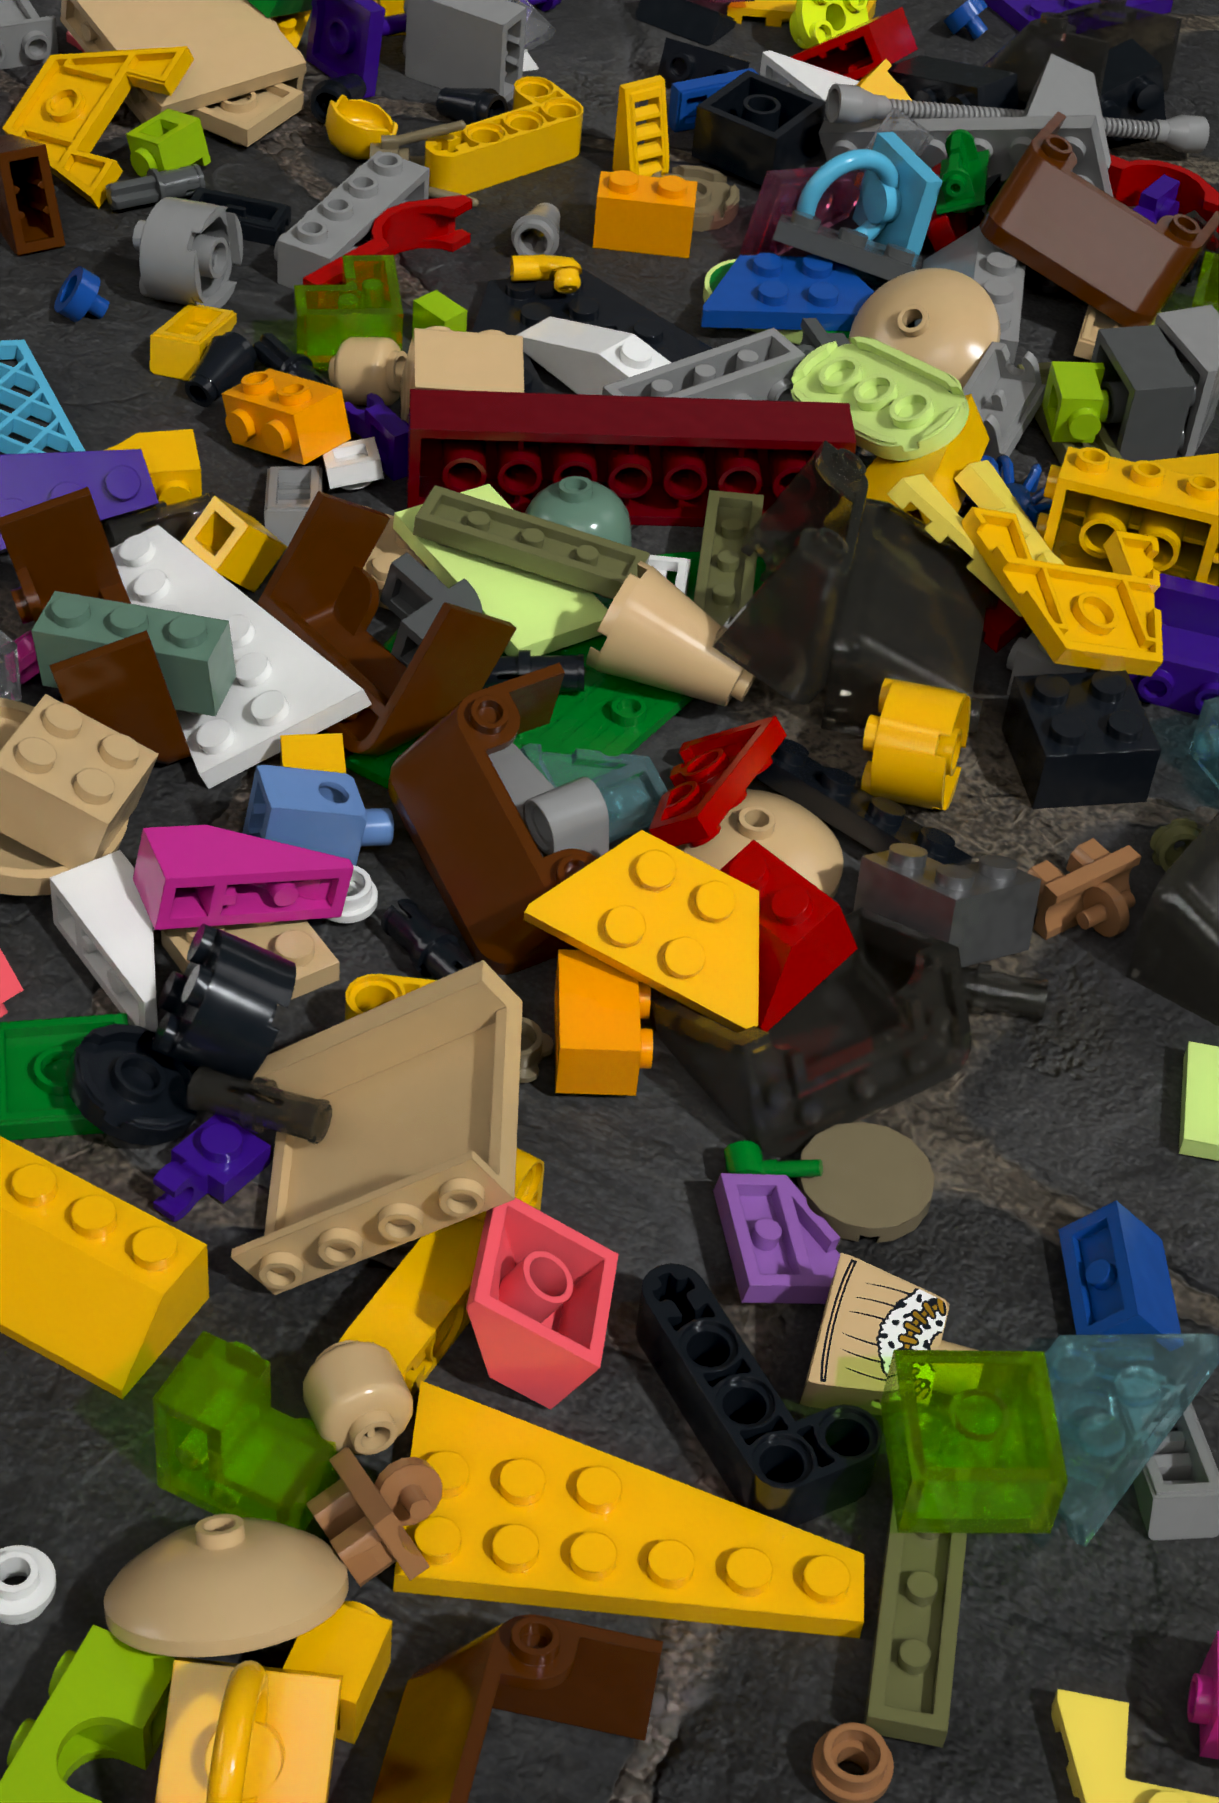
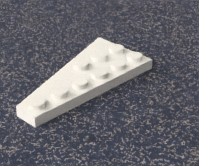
M158 524L140 534L129 537L121 544L111 548L131 604L229 621L236 678L216 717L176 710L197 771L208 789L280 753V735L316 734L372 705L363 688Z

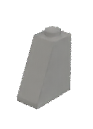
M1051 53L1034 85L1022 117L1054 116L1058 111L1065 116L1096 115L1107 169H1109L1111 158L1095 75L1093 72Z

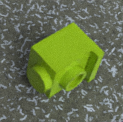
M166 109L126 133L131 152V164L140 177H145L147 171L151 168H155L158 171H167L189 166L193 163L204 167L211 163L201 120L198 117Z
M1051 361L1042 407L1052 442L1094 443L1095 436L1101 429V422H1105L1109 408L1108 393L1100 388L1105 371L1103 363Z

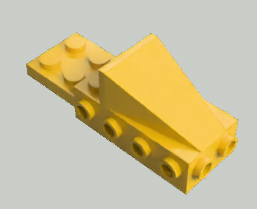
M1068 446L1062 467L1051 464L1043 497L1053 499L1049 514L1040 512L1036 530L1051 552L1058 556L1065 565L1113 572L1103 544L1115 530L1157 537L1159 553L1153 559V569L1160 571V573L1219 586V453L1133 462L1111 457L1108 453L1098 448L1085 447L1078 449Z

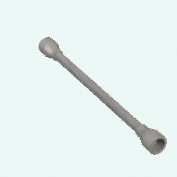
M836 83L830 87L826 98V116L828 121L850 125L870 119L883 120L886 117L896 119L1022 117L1024 110L888 99L885 95L873 94L857 85ZM1181 114L1166 120L1154 119L1151 122L1103 117L1106 136L1149 139L1152 143H1162L1177 152L1201 153L1209 139V123L1203 116Z

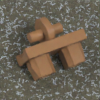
M1092 838L1078 845L1070 854L1066 868L1070 872L1069 874L1064 875L1048 860L1031 867L1027 873L1041 879L1037 901L1038 913L1033 929L1045 940L1078 924L1084 930L1093 927L1095 931L1105 937H1113L1125 931L1129 925L1130 918L1128 909L1134 907L1136 902L1130 890L1129 873L1133 867L1139 865L1141 855L1130 845L1110 853Z
M348 1446L331 1457L329 1461L341 1479L311 1499L306 1505L358 1585L362 1587L395 1562H398L410 1581L430 1567L403 1526L415 1525L427 1519L436 1510L442 1498L443 1487L436 1470L426 1460L417 1457L401 1458L390 1463L379 1474L374 1484Z

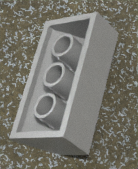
M979 225L924 259L922 269L944 268L954 270L969 276L985 289L999 316L1000 343H1006L1011 354L1010 362L1014 366L1019 342L1026 264L986 239ZM922 319L915 320L914 327L919 325Z

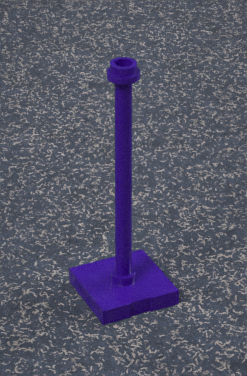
M312 0L306 60L331 78L344 76L349 73L359 75L366 84V94L363 98L375 96L382 37L406 32L407 15L401 13L385 17V8L373 0ZM562 0L508 1L525 7L536 5L541 11H549L554 9L556 5H559Z

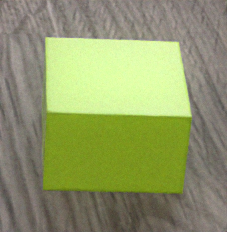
M434 290L413 300L412 335L414 328L426 329L431 326H444L452 331L466 332L467 310L438 290Z

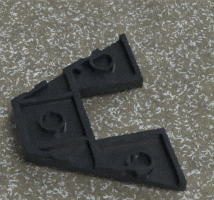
M582 269V274L579 275L581 279L579 289L567 294L555 290L554 281L512 282L511 276L506 279L490 280L472 330L475 333L484 330H499L506 335H517L551 316L633 333L671 363L713 349L585 269ZM523 352L524 393H547L529 356Z

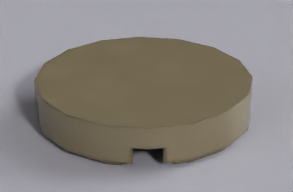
M679 165L672 167L671 174L662 176L661 170L652 175V177L675 175L685 180L698 181L692 231L703 232L719 229L730 224L738 214L739 189L735 183L732 187L726 183L727 177L719 171L703 166Z
M867 1122L836 1124L816 1134L802 1150L800 1160H822L823 1174L822 1177H797L798 1189L807 1198L809 1208L818 1216L823 1217L841 1239L859 1242L860 1236H878L877 1243L895 1241L914 1231L928 1214L935 1180L929 1159L912 1139L892 1128Z

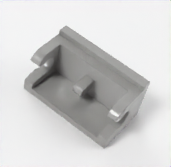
M999 342L991 343L963 388L964 395L972 394L990 438L983 455L991 456L994 460L1000 455H1007L1008 457L1011 455L1042 404L1046 385L1042 384L1038 361L1032 352H1026L1022 359L1024 369H1018L1010 362L1011 354L1006 343Z

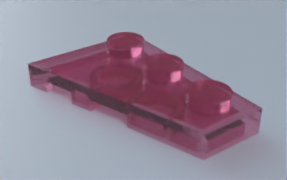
M820 167L767 171L739 256L757 255L759 253H773L779 256L794 248L772 239L781 215L792 216L793 211H796L803 188ZM859 169L848 172L835 180L826 189L818 202L815 217L821 219L820 226L830 228L849 217L859 200V187L865 172Z

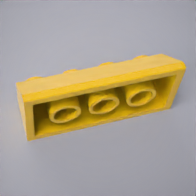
M0 1136V1333L123 1400L209 1299L207 1244Z

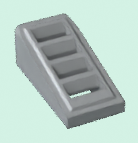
M277 466L267 469L264 505L265 528L287 547L317 492H323L322 467Z
M1189 1394L1117 1398L1116 1413L1141 1517L1148 1537L1153 1541L1217 1537L1219 1535V1471ZM1177 1427L1178 1431L1145 1432L1147 1428Z

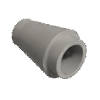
M540 203L515 222L511 231V240L519 255H553L557 251L560 226L559 210L553 204Z

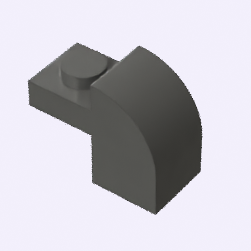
M408 553L391 562L380 601L401 619L391 654L404 666L408 667L444 602L482 614L483 611L478 594L465 578L452 587L447 588L432 571L423 567Z

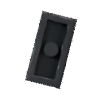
M640 0L635 14L637 20L705 46L714 44L730 32L736 24L734 18L687 0Z

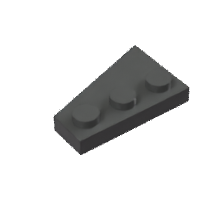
M795 210L791 217L784 214L781 215L772 239L889 281L907 272L919 270L922 266L923 256L917 255L907 248L890 243L884 245L870 241L867 235L846 227H840V230L837 231L820 226L821 219Z

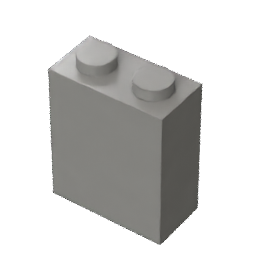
M405 0L404 13L407 15L406 37L402 48L403 55L405 56V76L440 89L445 87L493 88L506 99V102H509L513 98L514 83L523 76L527 7L508 0Z

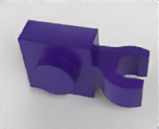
M1162 175L1141 192L1138 206L1133 210L1155 224L1165 215L1174 216L1178 214L1180 203L1176 201L1180 181L1167 175Z
M374 393L367 395V408L365 410L357 409L349 401L345 402L349 429L356 432L363 439L375 438L383 472L392 481L406 477L409 424L405 420H401L384 404L383 399Z
M218 1111L171 1150V1162L160 1169L153 1178V1184L165 1191L163 1195L153 1202V1208L173 1222H176L187 1215L194 1205L207 1193L224 1204L270 1165L271 1145Z

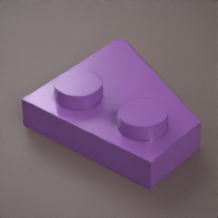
M721 1173L713 1192L741 1302L826 1304L832 1277L840 1257L836 1247L841 1237L823 1217L818 1216L809 1208L807 1198L787 1175Z

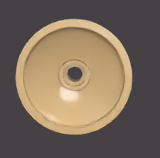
M925 268L897 276L878 288L858 311L851 326L849 338L858 336L869 337L885 343L952 375L960 382L963 389L991 343H1000L1001 331L997 310L988 293L978 282L954 270ZM922 319L916 327H908L911 322Z
M746 789V798L736 807L730 809L719 824L721 826L720 832L709 842L694 848H690L687 843L675 846L720 870L754 839L832 899L838 891L843 872L842 849L829 826L821 818L789 798L761 790Z
M234 1514L213 1515L200 1520L197 1524L184 1527L169 1534L135 1556L121 1569L105 1592L104 1610L106 1624L111 1633L121 1642L152 1654L199 1658L246 1653L291 1640L329 1619L342 1606L349 1590L348 1571L335 1549L309 1532L262 1518L240 1517Z

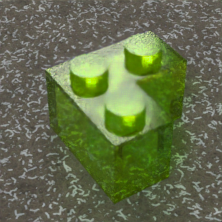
M342 255V285H294V344L296 354L308 356L313 363V368L316 370H328L332 356L336 355L340 345L349 337L391 338L399 345L402 351L403 308L394 255Z
M203 1330L152 1398L158 1487L214 1515L234 1514L240 1517L262 1518L304 1531L314 1517L306 1503L337 1482V1471L329 1461L331 1457L338 1453L336 1451V1442L324 1440L319 1435L312 1420L307 1418L295 1419L271 1407V1362L263 1359L254 1349L246 1344L236 1341L227 1342Z

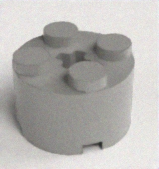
M175 197L161 199L153 207L147 220H139L133 230V246L135 250L140 251L139 266L141 276L139 289L144 297L182 305L193 304L221 308L225 305L233 294L237 283L236 281L229 280L232 265L241 266L243 258V234L236 214L226 212L228 207Z

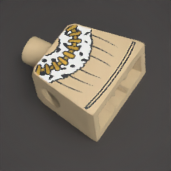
M841 1253L832 1277L800 1404L822 1409L845 1404L858 1406L873 1415L908 1419L918 1418L927 1400L931 1383L972 1394L979 1374L983 1351L942 1340L950 1305L944 1298L854 1256Z

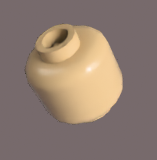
M349 337L340 345L336 355L332 356L329 362L328 373L330 382L337 388L342 389L345 402L349 401L353 405L367 406V395L374 393L383 399L386 406H390L401 395L400 381L407 354L405 351H401L399 345L391 338Z
M346 1340L331 1345L316 1358L303 1381V1400L316 1430L325 1445L337 1453L347 1446L354 1455L380 1453L390 1447L396 1438L404 1432L413 1415V1398L397 1363L386 1348L373 1342Z

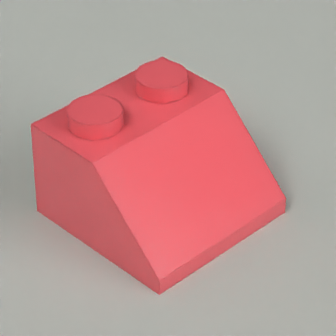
M516 1197L515 1200L486 1211L466 1309L489 1378L551 1410L601 1367L619 1254Z

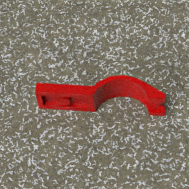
M1110 154L1111 164L1108 174L1113 197L1126 206H1138L1141 192L1162 175H1167L1180 181L1176 201L1180 203L1178 214L1191 217L1198 223L1200 229H1203L1216 210L1219 212V192L1198 174L1182 166L1163 161L1139 159L1127 161ZM1219 226L1206 245L1214 250L1219 249Z
M465 195L409 201L386 209L375 219L370 241L303 277V322L318 330L388 290L389 259L400 252L418 248L441 249L454 252L470 243L471 234L463 229L455 230V220L457 216L472 209L473 200Z

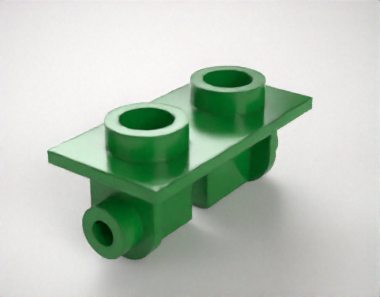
M964 129L955 130L947 136L945 142L948 158L941 161L940 179L943 183L937 198V215L948 212L965 213L977 206L985 205L989 149L977 152L975 140L971 133Z

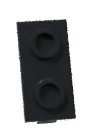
M666 38L657 75H661L665 79V86L671 88V84L675 82L748 69L751 62Z

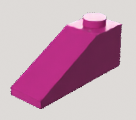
M210 825L143 828L133 881L154 929L162 930L200 927L203 923L209 926L341 917L354 867L350 859Z

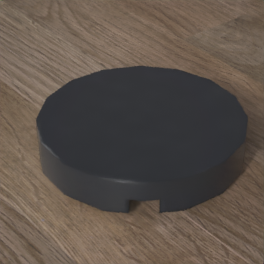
M111 1024L93 1029L83 1038L81 1044L75 1048L65 1074L70 1098L83 1117L105 1134L130 1144L157 1146L177 1140L192 1125L202 1105L204 1089L199 1071L194 1067L152 1050L155 1032L141 1026Z

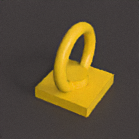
M186 1657L174 1659L155 1803H328L343 1675L265 1667L253 1660L243 1661L238 1664Z

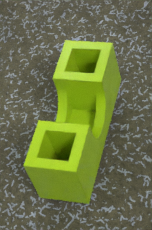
M93 1624L77 1652L69 1649L60 1658L50 1680L48 1690L50 1698L37 1720L27 1718L17 1730L7 1756V1765L9 1767L0 1780V1803H102L100 1800L74 1790L66 1783L76 1769L92 1760L113 1758L146 1770L164 1737L173 1662L176 1658L152 1654L130 1647L117 1639L111 1631Z

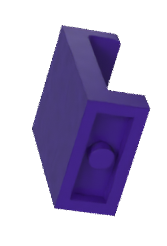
M1160 573V587L1154 593L1155 608L1161 610L1163 663L1151 677L1128 674L1139 700L1142 702L1219 720V586Z

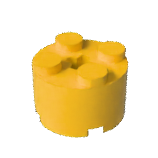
M885 678L878 702V712L881 713V716L870 714L864 731L863 750L873 752L872 761L868 760L864 768L861 789L874 797H883L898 803L928 809L947 810L953 799L960 776L961 767L957 766L960 748H966L971 712L970 696L956 690Z

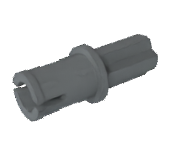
M191 164L167 171H158L155 168H151L147 171L145 177L110 183L106 186L105 191L109 207L112 210H120L149 203H155L156 205L165 197L190 198L197 188H205V179L198 164Z

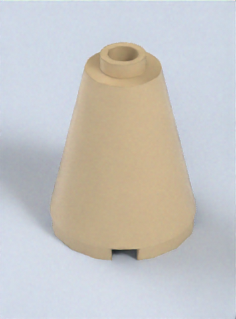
M640 561L637 564L638 577L632 573L628 575L597 632L607 636L600 651L590 647L586 664L602 673L725 707L732 697L742 702L758 673L757 669L749 666L754 654L657 569Z

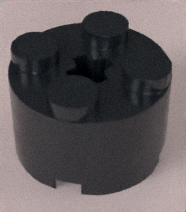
M203 923L195 933L189 947L187 960L190 963L184 974L173 971L161 991L158 1008L168 1013L165 1014L156 1030L152 1042V1050L225 1081H231L236 1084L242 1082L245 1084L258 1071L275 1042L280 1029L272 1027L271 1024L276 1013L277 1004L285 1008L289 1007L295 986L296 965L279 954Z

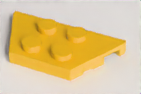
M640 830L527 906L523 918L526 922L750 1040L753 1037L758 1026L759 1005L758 890L644 830Z

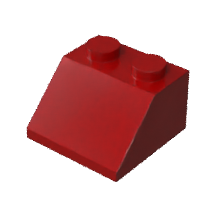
M753 839L723 866L720 871L759 891V1005L757 1030L765 1035L850 957L858 947L840 905Z

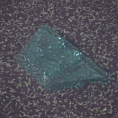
M1214 1334L1059 1335L986 1428L989 1450L1009 1471H1014L1021 1475L1024 1479L1025 1489L1041 1506L1049 1502L1066 1520L1068 1535L1075 1543L1086 1547L1219 1365V1336Z

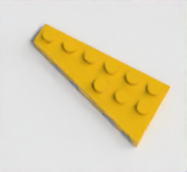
M422 1380L420 1381L410 1457L426 1460L436 1470L443 1485L442 1498L436 1510L427 1519L415 1525L403 1526L430 1567L410 1581L398 1562H396L393 1592L860 1639L864 1624L863 1553Z

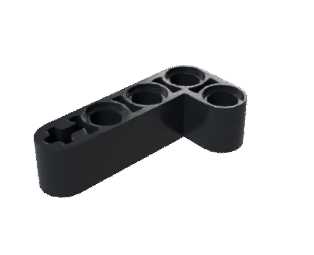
M669 1263L659 1265L650 1270L642 1282L635 1335L643 1352L738 1505L796 1527L862 1498L871 1486L882 1443V1430L878 1421L868 1411L858 1406L845 1404L829 1407L795 1421L703 1278L695 1270L680 1264ZM735 1421L745 1422L747 1424H740ZM838 1453H845L849 1456L840 1455ZM770 1479H779L786 1483H778Z

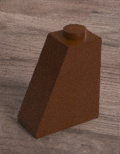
M10 134L0 136V232L15 255L66 246L46 144Z

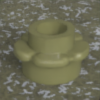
M1177 818L1166 826H1160L1153 833L1150 840V847L1154 850L1152 853L1153 862L1156 865H1160L1164 871L1173 876L1183 877L1196 873L1204 866L1208 857V850L1210 848L1208 832L1203 828H1198L1197 823L1188 818ZM1178 841L1185 842V844L1179 848L1174 847L1175 843Z

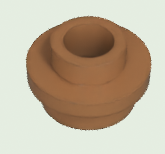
M851 1722L841 1724L821 1736L813 1751L811 1770L819 1789L837 1803H873L887 1791L893 1776L894 1762L891 1751L876 1730L865 1724ZM846 1761L854 1762L863 1769L865 1774H849L839 1768L838 1764Z

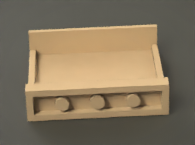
M62 0L60 21L85 52L181 46L189 48L194 61L172 96L132 87L124 102L142 124L166 109L186 113L279 83L302 91L304 75L306 74V61L302 53L294 48L273 19L267 18L248 0Z
M484 960L267 1055L255 1073L253 1081L279 1104L264 1236L233 1248L231 1258L274 1295L515 1200L523 1001Z

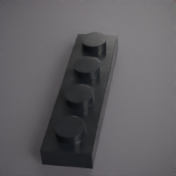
M784 739L771 756L773 759L772 764L755 777L875 853L889 850L892 844L908 843L926 849L928 852L927 857L944 865L970 864L973 858L955 847V840L947 833L935 828L923 827L905 816L906 811L901 805L887 798L874 797L856 786L857 781L852 775L837 768L821 765L808 757L809 751L803 745L793 740Z

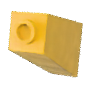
M972 394L965 395L969 405V416L964 428L954 440L941 449L917 459L894 461L877 456L826 514L824 522L844 566L945 544V542H937L924 530L931 520L910 502L902 510L887 493L902 478L924 474L957 513L959 512L967 493L954 478L968 464L981 461L990 440Z

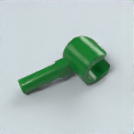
M737 1141L729 1144L724 1149L726 1170L729 1173L787 1175L788 1178L822 1177L823 1174L821 1159L763 1160L760 1146L752 1141Z

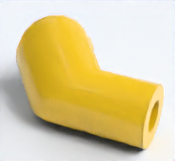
M544 254L511 255L510 275L512 282L554 281L555 290L564 294L573 293L581 286L579 275L582 274V268L572 257Z

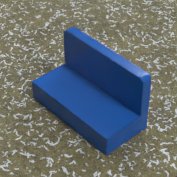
M1117 1200L1058 1230L1077 1342L1080 1346L1095 1356L1143 1333L1170 1356L1184 1350L1164 1245L1161 1238Z

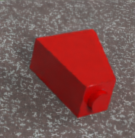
M900 7L790 57L857 80L866 76L885 59L893 64L918 50L903 7Z

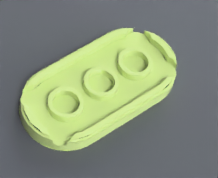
M851 337L849 338L851 344L838 346L836 341L826 343L809 353L793 372L791 378L793 383L791 390L793 401L849 403L856 445L884 459L894 461L912 460L941 449L958 436L969 416L968 401L960 382L955 377L873 338Z

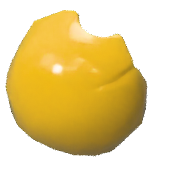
M345 95L339 96L336 102L333 100L329 102L325 122L329 141L346 156L356 160L370 159V143H381V135H397L398 124L395 121L393 122L392 118L377 104L362 99H348Z

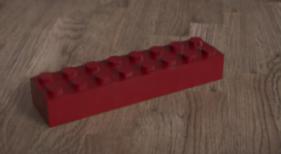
M410 389L407 509L423 504L435 485L460 493L490 484L514 510L525 513L532 499L541 490L566 477L582 476L614 491L628 510L631 525L704 527L709 490L764 495L761 529L828 531L824 518L849 489L857 442L849 403Z

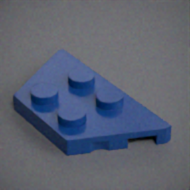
M773 253L740 255L704 303L701 327L802 330L800 325L803 318H817L825 331H850L858 311L874 291L848 266L815 254H810L806 257L778 256Z

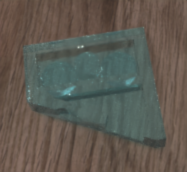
M532 743L520 749L555 788L580 777H588L596 784L608 809L609 843L649 827L661 796L668 792L649 756L624 753L619 756H607L600 751L578 748L571 755L542 752L541 744Z

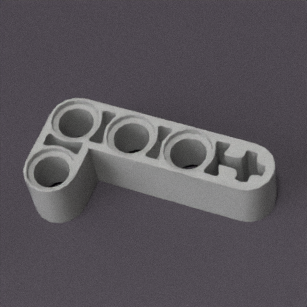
M514 743L501 751L488 755L542 857L560 850L573 848L587 851L598 859L609 851L608 809L599 788L591 779L580 777L555 788Z

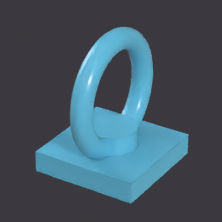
M878 132L872 150L857 149L839 154L823 164L806 183L799 197L796 211L815 216L820 198L835 180L848 172L866 169L852 217L859 225L854 230L867 235L870 241L873 240L884 245L888 243L895 244L920 255L943 181L894 132Z

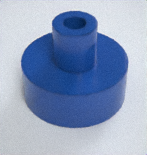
M967 0L943 22L953 35L965 27L972 38L976 40L988 30L987 26L978 16L988 5L984 0Z
M81 266L76 267L68 275L58 292L54 305L55 311L73 322L81 320L87 312L101 319L109 307V301L98 295L101 282L100 277Z

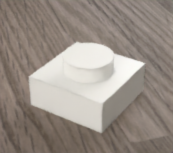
M374 437L345 442L322 455L330 489L341 487L346 490H356L368 486L372 481L384 479L381 459Z

